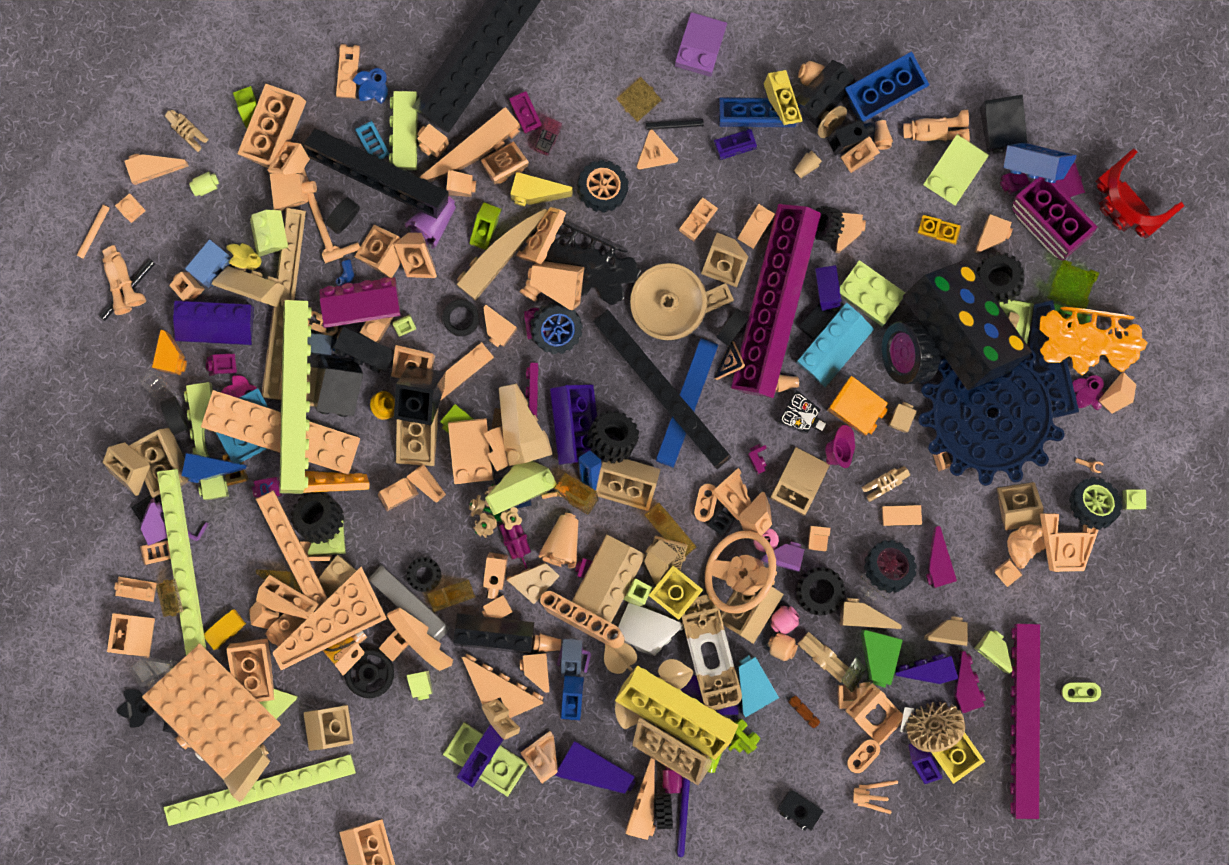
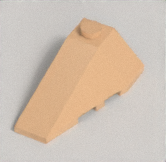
M652 757L647 766L625 830L627 835L648 840L649 836H653L656 825H653L655 759Z

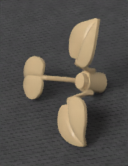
M623 643L619 648H612L605 644L604 662L607 669L616 674H621L626 669L632 673L634 670L630 665L637 661L635 650L627 643ZM669 659L660 665L658 669L660 677L658 678L663 679L675 688L682 689L690 681L693 670L678 660ZM616 702V718L623 729L636 725L638 720L643 718Z

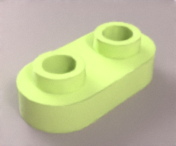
M1091 682L1067 683L1062 687L1061 695L1068 702H1094L1100 698L1101 689L1096 683ZM1071 688L1074 690L1073 696L1068 695V690ZM1089 688L1093 689L1094 691L1093 695L1091 696L1087 694V690Z

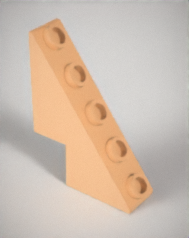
M466 654L462 657L482 705L500 697L503 705L509 709L508 716L512 718L544 703V697L536 692L530 694L525 691L527 687L518 682L514 685L509 682L510 677L501 672L499 675L493 673V668L485 663L482 666L475 662L476 658Z

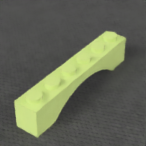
M212 383L187 385L184 397L185 401L189 402L190 408L187 410V417L189 421H192L190 436L195 441L193 454L210 457L205 444V428H202L201 424L213 391ZM224 475L209 480H200L201 485L198 486L200 497L203 496V500L229 497Z

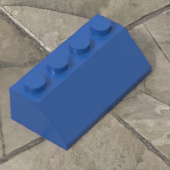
M911 51L846 87L845 91L857 120L864 122L928 87L930 84Z

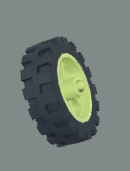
M1091 477L1089 480L1086 478L1080 482L1070 495L1072 496L1069 498V503H1071L1070 509L1074 512V517L1078 518L1082 525L1085 524L1088 528H1096V530L1105 529L1120 516V510H1122L1123 506L1121 504V496L1117 494V489L1113 488L1111 483H1106L1104 479H1096V477Z

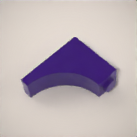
M491 724L457 776L458 779L472 788L504 740Z

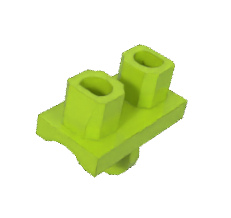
M741 718L734 722L738 725V728L730 743L731 745L727 749L732 751L735 748L739 753L744 750L747 754H750L757 748L756 745L760 737L755 732L746 736L742 731L748 725Z

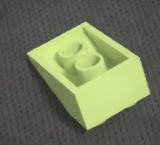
M957 134L923 185L953 205H956L989 155Z

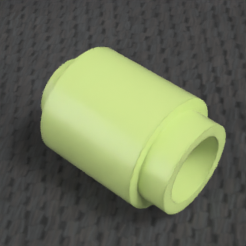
M206 172L194 178L189 185L195 196H203L218 189L217 184H219L215 173Z

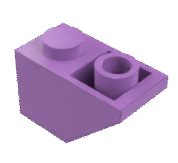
M155 498L150 500L141 522V531L148 546L167 538L165 520L162 516L163 507L160 502L156 503Z

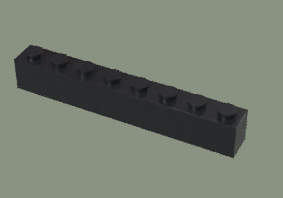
M315 128L303 143V148L310 159L437 219L448 204V191L443 187L429 183L426 179L419 178L409 171H404L392 163H387L375 155L366 153L359 147L347 144L342 139H337L325 131Z

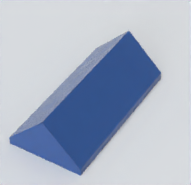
M719 98V127H796L797 123L788 125L782 123L768 98Z

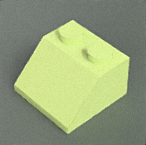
M264 210L251 215L250 223L256 253L259 257L288 248L281 210Z

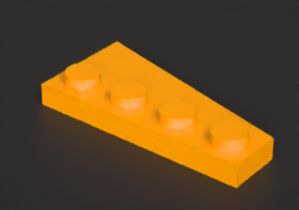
M305 471V477H308V488H305L303 493L369 489L367 474L349 473L348 475L335 472Z

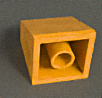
M851 376L827 411L866 436L868 433L872 434L877 427L875 422L878 417L882 419L888 410L886 405L888 403Z

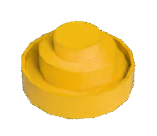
M386 391L374 394L370 401L373 414L381 420H387L394 416V397Z

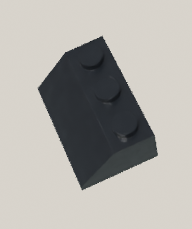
M832 60L796 98L798 107L818 127L822 121V115L836 108L847 96L845 88L855 83L854 76L844 64Z

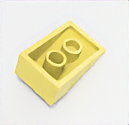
M516 172L510 195L511 199L515 201L514 204L525 207L526 204L532 205L572 197L573 189L570 186Z

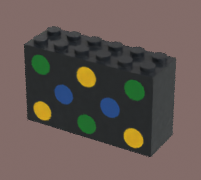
M967 259L925 274L903 295L907 304L935 340L937 347L967 390L1010 373L1032 353Z

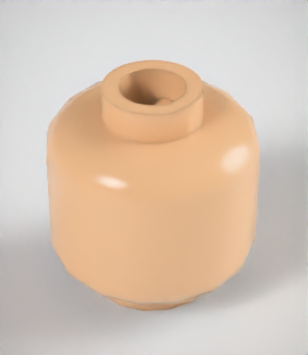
M808 61L806 64L803 63L800 67L798 78H800V82L803 85L808 86L825 67L813 61Z
M778 633L775 637L772 636L768 642L771 656L782 661H787L789 658L792 659L798 648L794 638L782 633Z

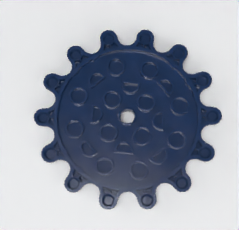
M1033 350L1010 373L971 390L966 389L948 361L944 358L940 360L938 368L943 375L942 382L938 385L928 383L922 387L921 392L923 396L932 400L933 409L922 413L918 418V422L923 427H932L936 430L937 437L929 444V452L933 455L949 452L953 457V462L950 466V472L953 475L960 476L967 468H975L979 474L980 484L988 486L992 483L996 472L1004 471L1012 482L1017 483L1023 479L1022 465L1025 462L1032 461L1040 467L1048 464L1049 458L1043 450V445L1048 440L1056 442L1063 440L1065 436L1064 430L1054 425L1053 416L1056 413L1065 411L1068 403L1064 398H1054L1049 393V387L1057 380L1055 371L1047 370L1043 373L1034 371L1032 365L1036 355ZM988 409H997L998 416L995 418L988 417Z

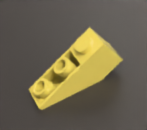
M787 71L768 73L764 87L769 102L782 123L788 125L802 122L803 120Z

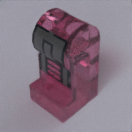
M546 116L534 151L547 157L549 156L563 127L561 122Z

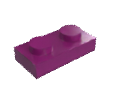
M527 91L509 98L525 134L542 127Z

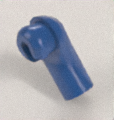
M351 260L341 262L344 272L336 279L338 286L351 283L353 280L354 272Z

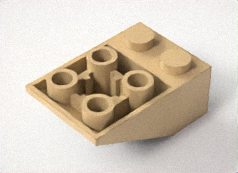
M795 447L770 499L803 516L806 515L830 465Z

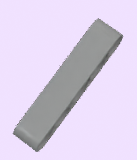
M380 565L368 578L397 607L428 626L427 634L438 642L449 631L450 627L428 609L420 599L416 598L407 587L403 586L384 566Z

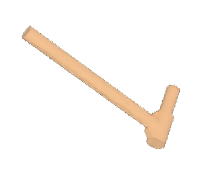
M303 169V171L298 174L304 175L306 177V182H309L305 169ZM307 193L308 202L326 248L322 253L325 264L358 251L360 248L359 243L341 249L332 245L314 193Z

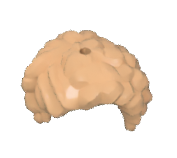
M1028 524L1021 526L1009 535L1007 540L1008 552L1016 567L1020 569L1025 568L1029 560L1036 553L1046 549L1042 526Z

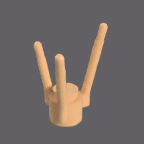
M898 781L859 785V788H854L853 803L891 814V810L866 803L869 800H889L888 797L872 796L870 791L866 789L898 784Z

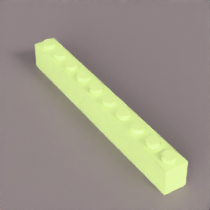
M285 300L283 304L279 493L303 494L305 488H308V477H305V469H308L309 458H305V450H309V439H306V431H309V420H306V412L310 410V401H306V393H310V382H307V375H310V363H307V356L311 354V344H307V339L311 337V326H308V319H311L312 313L311 307H308V301Z

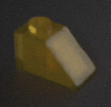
M564 473L554 487L573 507L589 515L599 501L596 490Z
M469 580L427 594L433 612L475 598Z

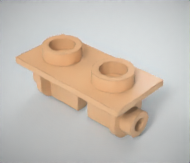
M119 577L118 582L115 583V596L154 602L157 583Z

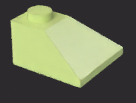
M988 630L974 649L1004 673H1011L1012 666L1007 645L1002 640L1004 636L996 630L993 632Z

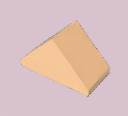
M1122 372L1098 402L1110 413H1114L1133 403L1136 384Z

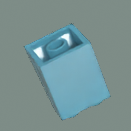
M749 655L739 660L740 665L737 666L738 681L742 693L741 711L745 718L779 698L756 657L751 658Z

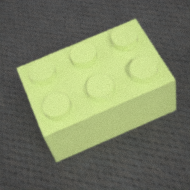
M860 260L840 287V294L843 300L880 326L887 322L905 294L904 291Z

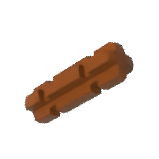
M794 695L788 701L789 704L796 708L795 710L805 721H808L812 728H816L820 724V720L816 716L814 717L808 707L801 703V700Z

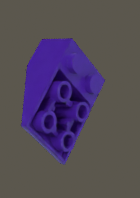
M945 653L933 655V660L927 661V659L914 661V665L910 667L906 664L897 666L894 673L895 676L936 684L958 679L952 656H948Z

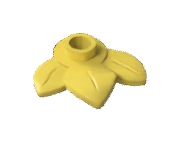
M243 243L240 246L238 244L226 246L234 255L230 259L229 264L249 270H256L260 267L262 260L250 246Z

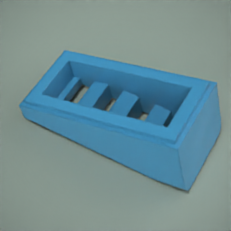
M372 120L355 128L367 153L373 155V152L383 148L384 151L379 153L381 154L378 156L379 159H383L390 154ZM370 127L372 128L373 131L365 135H362L361 132L369 129ZM374 134L376 135V138L369 142L365 141L366 138ZM379 141L380 145L372 149L369 148L370 145Z

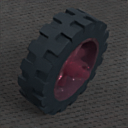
M884 540L876 544L865 557L864 561L866 564L864 565V570L867 572L866 577L870 578V583L873 586L876 585L880 591L885 590L886 593L894 591V593H897L906 588L916 576L917 572L915 569L917 568V563L914 562L915 557L911 555L910 549L905 548L904 544L900 542L895 543L894 540L889 542ZM880 556L883 557L885 562L879 561ZM894 573L900 578H894Z

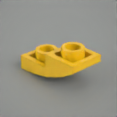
M923 215L918 234L956 245L961 226Z
M233 609L204 633L205 640L213 650H216L229 637L234 636L246 623L237 611Z

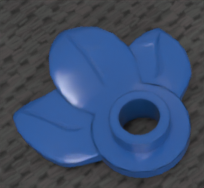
M374 68L370 72L361 71L357 73L353 82L360 85L358 93L360 101H367L375 98L380 104L385 101L388 95V88L385 84L387 75L384 70ZM376 74H379L381 76V79L379 81H375L374 76Z

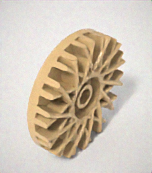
M932 702L931 706L927 703V709L923 710L922 706H920V710L916 709V715L911 713V717L908 718L909 723L906 722V730L911 744L917 749L926 752H940L956 745L965 732L963 715L960 710H957L956 706L953 707L951 704L948 707L946 702L943 704L939 702L940 706H935L934 702Z

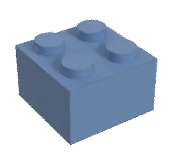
M209 239L185 270L206 287H213L214 285H211L213 280L227 266L231 267V264H229L231 257Z

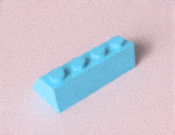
M846 303L796 364L826 387L874 328L859 312Z

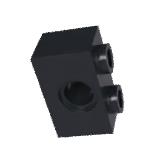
M789 789L778 806L781 816L787 820L793 818L797 821L796 825L804 831L807 828L812 831L824 812L823 809L792 789ZM797 806L804 807L805 812L802 816L795 815L794 810Z

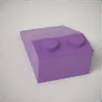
M691 12L676 58L675 67L711 77L727 23Z

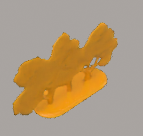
M1060 307L1062 311L1072 312V316L1065 319L1058 311L1052 310L1046 316H1041L1040 330L1049 337V340L1040 349L1044 360L1048 363H1060L1063 359L1070 356L1073 368L1082 376L1088 371L1090 366L1093 367L1099 363V356L1106 355L1111 366L1123 372L1129 368L1130 364L1135 363L1139 359L1140 351L1145 350L1148 343L1142 338V329L1139 325L1132 324L1126 329L1119 325L1118 320L1120 319L1133 320L1135 318L1129 315ZM1077 313L1092 315L1091 322L1079 324ZM1097 316L1111 318V326L1106 330L1098 329L1096 326ZM1072 322L1071 327L1068 328V323ZM1115 328L1121 332V339L1115 335ZM1112 329V334L1108 335L1109 330ZM1124 331L1128 332V336H1125Z

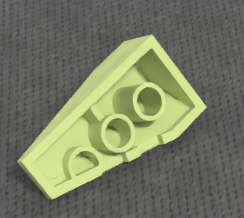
M530 461L513 465L511 470L485 499L493 515H496L540 496L558 485L549 468Z

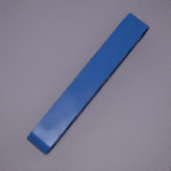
M700 338L680 396L693 411H695L719 345ZM673 417L670 420L656 462L672 468L675 466L686 432Z

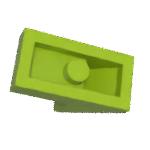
M251 86L233 92L238 111L246 129H248L257 106Z

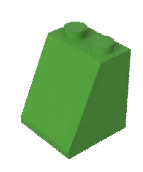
M861 630L860 634L868 678L873 680L874 685L886 688V684H892L903 640Z

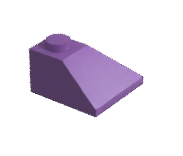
M791 541L790 544L780 546L774 550L776 566L799 572L805 549L800 548L801 544ZM767 554L763 555L760 560L768 563Z

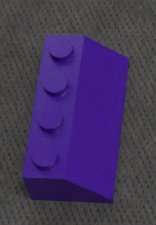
M174 301L173 323L175 341L252 345L254 307L247 304Z
M565 385L550 388L559 465L579 463V457L592 449L588 448L587 436L597 417L594 385Z

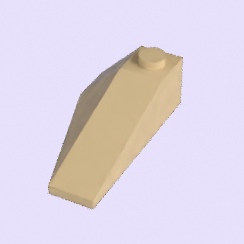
M517 383L499 387L504 448L509 466L527 463L552 455L548 436L538 425L536 415H533L528 408V402Z

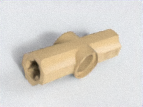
M807 632L798 642V645L823 670L826 669L841 683L849 667L839 660L825 644L823 645L811 633Z

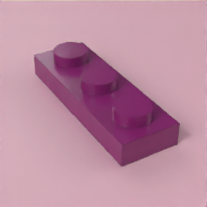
M530 363V367L526 369V379H530V387L526 386V398H529L528 408L537 417L539 364Z

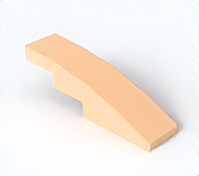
M401 608L387 614L388 619L398 633L425 661L439 671L452 666L453 659L439 650L441 643L427 634L428 626Z

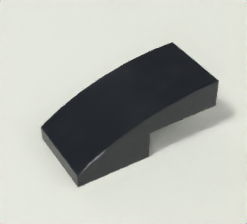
M819 303L799 328L811 339H814L839 311V308L822 311L821 304Z

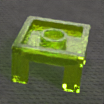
M1067 260L1060 261L1047 298L1074 308L1086 309L1089 303V294L1093 283L1097 281L1099 272L1091 269L1089 271L1072 266V262Z

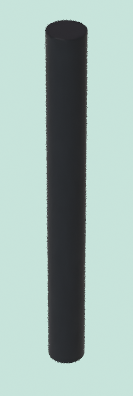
M151 259L131 279L132 289L136 287L155 265ZM113 301L99 316L104 321L114 312Z

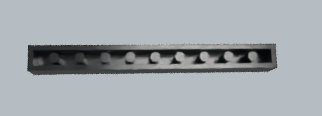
M607 309L593 321L712 465L718 470L730 460L732 456L613 314Z

